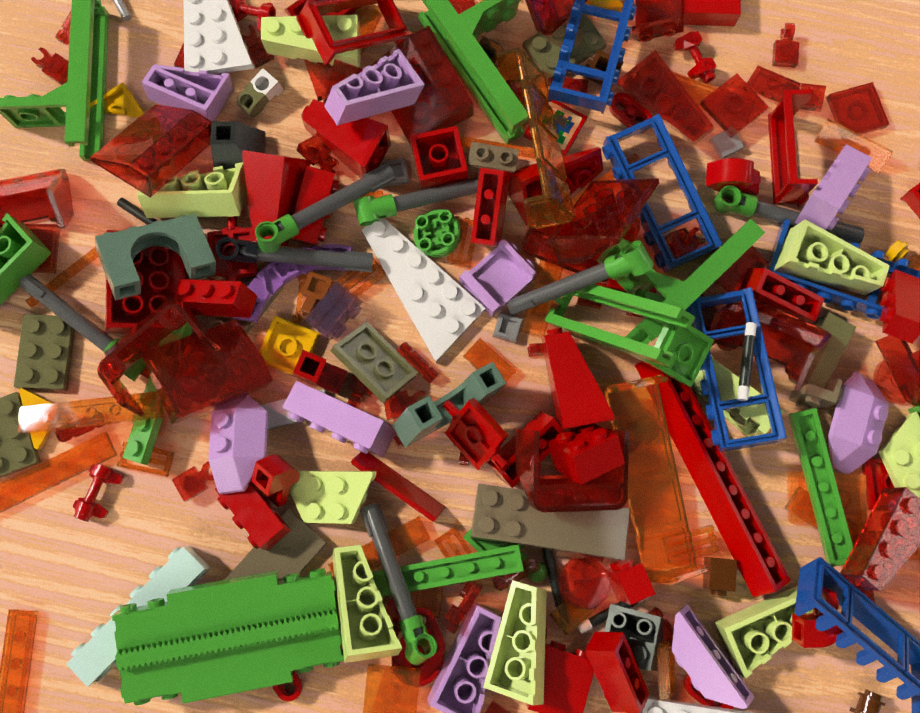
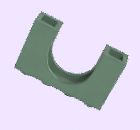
M196 214L181 215L166 221H155L152 224L139 227L133 226L126 230L113 233L107 232L100 236H95L96 251L115 300L141 294L140 279L133 259L140 251L149 247L161 246L175 251L181 257L191 280L215 275L216 260Z
M491 362L472 372L461 385L440 399L433 402L431 397L427 396L407 407L392 427L406 448L451 423L452 416L442 407L447 400L451 399L459 410L472 398H475L480 405H483L507 383L494 362Z

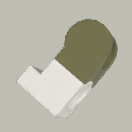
M262 68L238 96L236 103L249 116L255 117L262 112L265 105L275 95L278 97L284 89L274 77Z

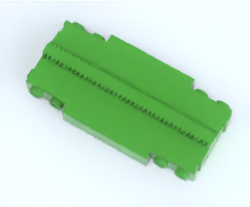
M325 568L315 569L309 572L310 575L299 577V573H293L283 576V580L279 581L278 570L172 589L166 594V602H164V598H157L147 601L148 605L137 607L136 603L120 606V610L112 615V620L115 621L116 626L114 634L117 653L115 658L117 669L121 675L122 699L124 698L125 704L134 702V705H143L150 702L151 698L160 696L162 700H168L177 697L178 693H181L182 703L184 704L289 683L293 681L294 670H297L298 673H305L313 670V666L324 664L325 668L339 665L340 661H344L343 649H341L342 637L335 598V579L331 571L326 572Z

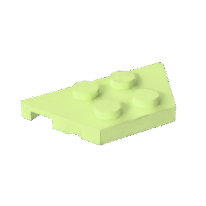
M916 411L906 416L905 422L893 432L890 440L884 443L878 451L899 498L903 500H920V417Z
M297 470L300 476L299 482L291 485L290 494L304 523L352 524L355 523L360 513V506L368 495L367 490L371 481L376 477V471Z

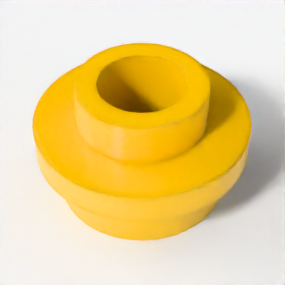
M900 240L896 241L885 254L889 258L888 261L894 262L904 259L909 253L907 249L909 244L907 242L903 243Z

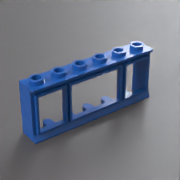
M575 0L573 2L558 63L555 67L552 85H550L548 100H556L600 111L601 114L604 113L606 105L611 106L614 91H610L611 85L617 84L620 70L616 69L617 62L622 63L626 48H622L623 41L628 42L631 27L627 26L628 20L633 21L637 6L633 5L634 0L624 1L622 13L585 4L586 0ZM582 13L619 22L606 72L569 63ZM566 72L602 80L600 96L562 88Z
M660 114L605 138L602 147L603 154L607 160L610 159L614 167L612 168L613 175L618 182H621L624 188L623 196L626 202L631 203L634 209V219L638 225L641 224L645 232L643 233L644 240L649 247H652L655 253L654 261L659 269L662 268L664 273L723 245ZM652 128L662 151L629 165L619 142ZM667 158L668 165L676 176L678 186L683 191L691 212L658 226L633 172ZM696 219L708 245L674 260L662 233Z
M785 219L779 227L766 269L825 298L824 303L833 302L839 304L844 310H856L865 313L864 315L868 318L880 319L882 306L876 304L880 288L869 293L868 299L865 301L809 282V280L774 271L784 239H786L787 233L791 229L788 228L791 220ZM854 242L850 243L851 245L860 249V244ZM877 250L871 254V256L890 265L888 274L892 275L896 269L920 278V270L909 268V260L899 259L894 263L884 259L885 253L883 251Z
M752 287L697 298L685 310L695 316L692 326L713 340L745 334L746 325L706 332L702 308L742 301L746 323L753 322L757 324L754 358L763 392L762 395L750 396L748 401L737 399L721 401L710 350L700 369L704 380H700L701 391L703 395H707L709 405H705L708 421L713 420L715 429L711 430L713 446L718 445L719 452L780 443L787 438ZM765 403L772 433L729 440L723 410Z
M818 557L801 567L795 614L801 616L816 607L824 614L816 619V629L825 631L837 625L844 632L836 636V646L846 648L857 642L864 648L856 654L857 664L864 666L878 660L884 667L876 671L877 681L885 683L898 677L904 684L896 688V696L901 700L911 697L912 713H920V641L822 557ZM823 587L836 592L839 605L842 606L841 613L822 598ZM853 617L898 654L897 661L852 623Z

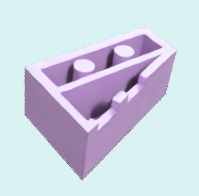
M153 64L141 82L149 100L208 126H211V122L216 120L234 91L231 77L228 73L213 75L208 74L204 70H199V73L185 71L184 68L156 64Z

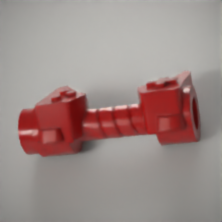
M229 0L237 23L248 15L256 16L259 33H261V17H276V9L272 3H263L260 7L247 5L245 0Z
M698 31L689 32L676 39L673 45L675 51L689 50L696 63L687 73L691 79L699 78L703 84L710 83L716 78V64L713 58H703L698 48L703 40Z
M96 463V465H91L89 476L93 478V481L85 498L79 497L78 500H75L73 504L75 514L73 517L89 522L92 516L106 518L108 511L96 501V497L103 483L121 484L124 476L102 464Z

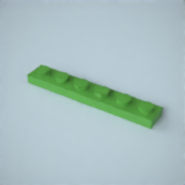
M174 313L169 314L122 458L148 465L195 319Z
M817 408L790 413L788 416L826 561L832 567L857 562Z
M519 544L400 566L409 592L525 571ZM384 571L372 572L373 580L381 597L392 596Z

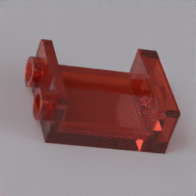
M635 0V6H637L635 26L631 27V32L638 42H648L653 38L670 37L676 33L684 32V0Z

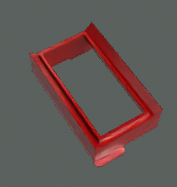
M307 0L300 14L296 17L304 36L308 39L312 38L325 65L330 64L338 53L392 41L395 42L399 49H403L414 34L408 31L393 0ZM377 4L389 27V30L334 41L321 14Z
M809 87L807 90H783V99L774 111L768 114L773 204H797L798 207H802L809 199V192L818 184V179H797L793 121L794 115L813 96V87Z

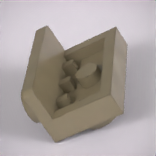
M471 142L468 166L506 170L514 174L516 172L519 149Z
M839 378L831 380L827 383L825 389L808 383L791 391L789 401L795 402L797 407L805 410L811 408L819 410L836 404L843 394V388H841L843 380Z

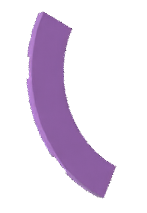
M322 244L321 246L303 247L302 249L345 252L353 251V246ZM271 262L258 272L253 281L248 285V288L257 295L251 317L233 318L258 324L260 315L270 298L291 280L310 271H348L344 270V268Z

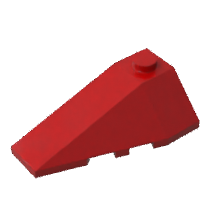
M597 147L528 165L516 170L514 174L510 173L509 197L526 226L529 227L549 218L559 204L570 200L572 193L579 187L584 188L604 170L601 148Z

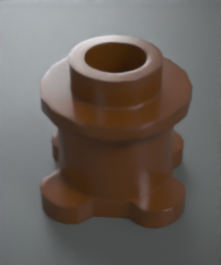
M865 689L864 694L858 692L860 697L855 709L850 707L849 711L853 713H879L882 705L885 706V703L880 701L882 696Z

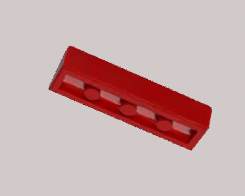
M360 452L352 459L351 464L360 471H376L374 481L432 522H436L444 510L445 506L369 452L367 454Z

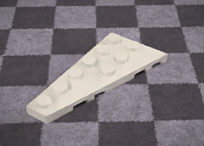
M381 218L380 222L376 221L372 225L365 226L362 229V233L393 285L434 361L437 363L485 311V307L386 219Z

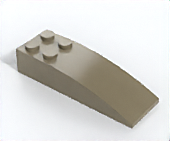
M478 483L470 538L625 560L630 508Z

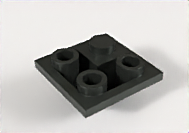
M236 121L211 122V151L214 167L223 166L224 170L235 168V163L243 162V150L265 153V131Z
M610 604L604 632H624L638 667L648 671H658L663 647V618Z

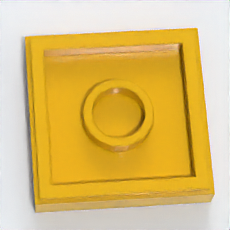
M274 315L255 361L293 376L292 373L302 350L313 354L321 334Z

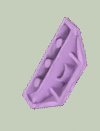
M853 372L852 377L847 379L841 386L843 394L836 404L828 434L832 468L847 475L877 454L882 440L885 420L888 417L889 404L874 381L860 372Z
M249 395L224 398L212 411L208 460L219 494L244 492L251 481L256 461L266 457L268 412Z
M689 605L683 606L675 615L672 652L676 662L685 669L695 689L700 691L705 698L743 710L746 709L752 702L754 695L747 688L744 680L696 614L692 612Z

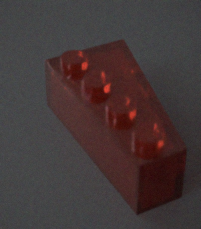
M656 50L617 80V85L653 114H660L662 120L693 145L714 130L713 124Z
M907 487L883 488L840 572L859 590L881 592L920 546V498Z

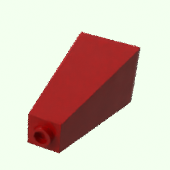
M313 99L311 104L304 108L301 117L305 129L360 179L364 174L380 166L391 146L388 125L366 117L337 126L324 107L325 103Z
M243 150L242 158L253 241H257L255 229L261 222H273L287 214L290 216L294 214L306 165L310 166L311 160ZM265 236L263 239H270L273 236ZM290 239L281 243L280 246H288Z
M562 327L547 330V335H543L541 338L554 413L558 424L563 429L615 420L613 411L570 332H562Z

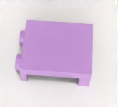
M504 238L469 272L468 270L464 271L459 276V283L485 307L486 312L491 317L508 304L510 299L517 296L536 277V268L533 263L528 259L524 260L518 254V248L511 241L507 242Z

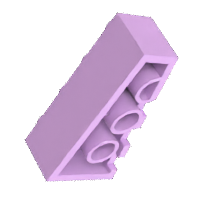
M398 48L393 51L391 56H384L379 59L377 64L369 65L363 68L361 73L353 74L333 85L324 107L338 126L413 105L416 103L425 84Z
M846 144L811 194L795 223L799 224L806 219L824 230L832 231L839 220L835 215L837 212L843 214L850 203L846 198L848 196L854 197L861 186L857 181L863 182L871 169L867 166L872 157Z
M298 381L295 382L282 407L290 412L289 418L299 423H302L305 419L311 423L310 428L321 433L327 430L333 433L331 436L333 439L344 444L347 440L354 443L353 448L365 454L370 451L382 458L396 433L385 421Z
M473 602L441 671L428 694L429 706L443 713H480L485 697V688L483 687L501 622V617L496 612Z

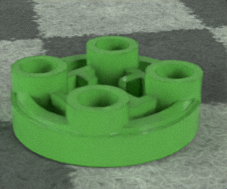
M432 210L416 218L413 232L414 242L418 249L426 256L432 258L445 257L452 253L459 245L462 237L461 225L449 210Z

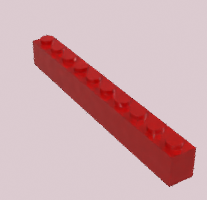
M643 361L636 364L635 367L733 559L737 560V567L752 596L756 597L778 591L791 582L727 456L724 452H719L718 445L713 446L711 438L712 428L691 387L682 384Z

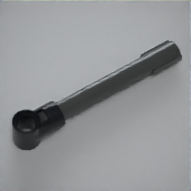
M229 237L220 239L216 245L218 256L227 262L257 264L258 261L344 268L347 271L372 273L373 253L355 251L335 252L291 247H279L276 252L265 253L259 248L257 241L238 240ZM226 244H233L235 246L233 255H223L222 250Z

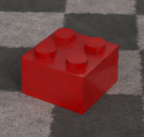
M457 126L410 135L411 149L421 190L468 179V169Z
M595 423L578 426V428L570 432L560 433L555 439L548 441L555 469L580 485L625 464L618 435Z

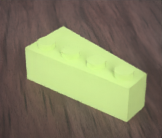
M357 15L322 16L334 41L361 36ZM297 16L261 17V41L267 54L296 60L297 58L306 59L310 63L318 64V62L324 63L312 38L308 39L304 36L296 20ZM361 49L336 54L330 65L339 69L341 67L350 68L354 72L361 73Z
M243 162L235 163V168L225 170L223 166L213 167V172L199 174L198 170L190 171L180 178H177L176 174L145 179L137 193V197L146 218H176L181 215L196 214L197 217L240 216L247 197Z
M805 219L788 231L774 271L866 295L883 287L890 265Z
M711 355L721 401L737 399L739 377L714 360ZM700 370L691 389L709 404L707 395H703L701 391L700 380H704L702 370ZM749 387L748 397L762 395L753 387ZM765 403L723 410L724 417L747 437L766 434L771 428ZM780 408L782 415L785 411L782 408Z
M361 545L334 548L332 562L344 662L399 655L402 646L396 637L392 621L386 612L382 602L383 599L375 585L373 574Z
M512 580L483 688L530 705L544 704L546 589Z
M798 586L715 622L731 663L743 678L749 677L753 673L752 670L760 664L764 665L771 659V655L780 648H785L793 642L792 613H795Z

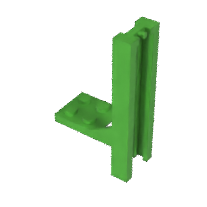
M72 0L68 82L44 96L35 94L28 95V97L6 95L0 98V114L15 128L65 126L64 142L69 147H74L75 143H80L79 157L83 161L103 160L105 101L103 95L106 93L109 13L104 6H101V0ZM97 99V104L90 108V103ZM60 107H66V112H64Z
M422 0L428 11L425 13L422 11L418 14L419 21L507 145L521 137L524 132L522 129L523 124L528 121L530 115L476 40L478 35L485 31L486 33L491 32L496 28L497 24L504 20L508 22L513 19L520 0H483L460 14L456 12L449 0Z
M750 219L684 281L658 273L653 268L639 276H633L630 273L615 280L628 294L686 310L765 232ZM619 235L597 259V262L601 264L605 261V258L620 253L630 242ZM654 286L662 296L648 292V290ZM645 317L625 337L648 344L660 335L663 326L653 319Z
M595 284L567 294L562 298L554 299L559 305L556 310L550 308L545 318V322L556 328L562 327L563 331H568L574 335L623 351L689 387H692L714 342L712 338L691 326L695 316L680 307ZM576 296L651 318L661 324L663 328L653 347L565 318L563 315L572 297Z

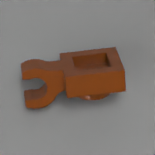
M312 271L309 272L301 290V295L306 297L301 308L302 315L312 318L317 302L325 304L334 283L333 279Z

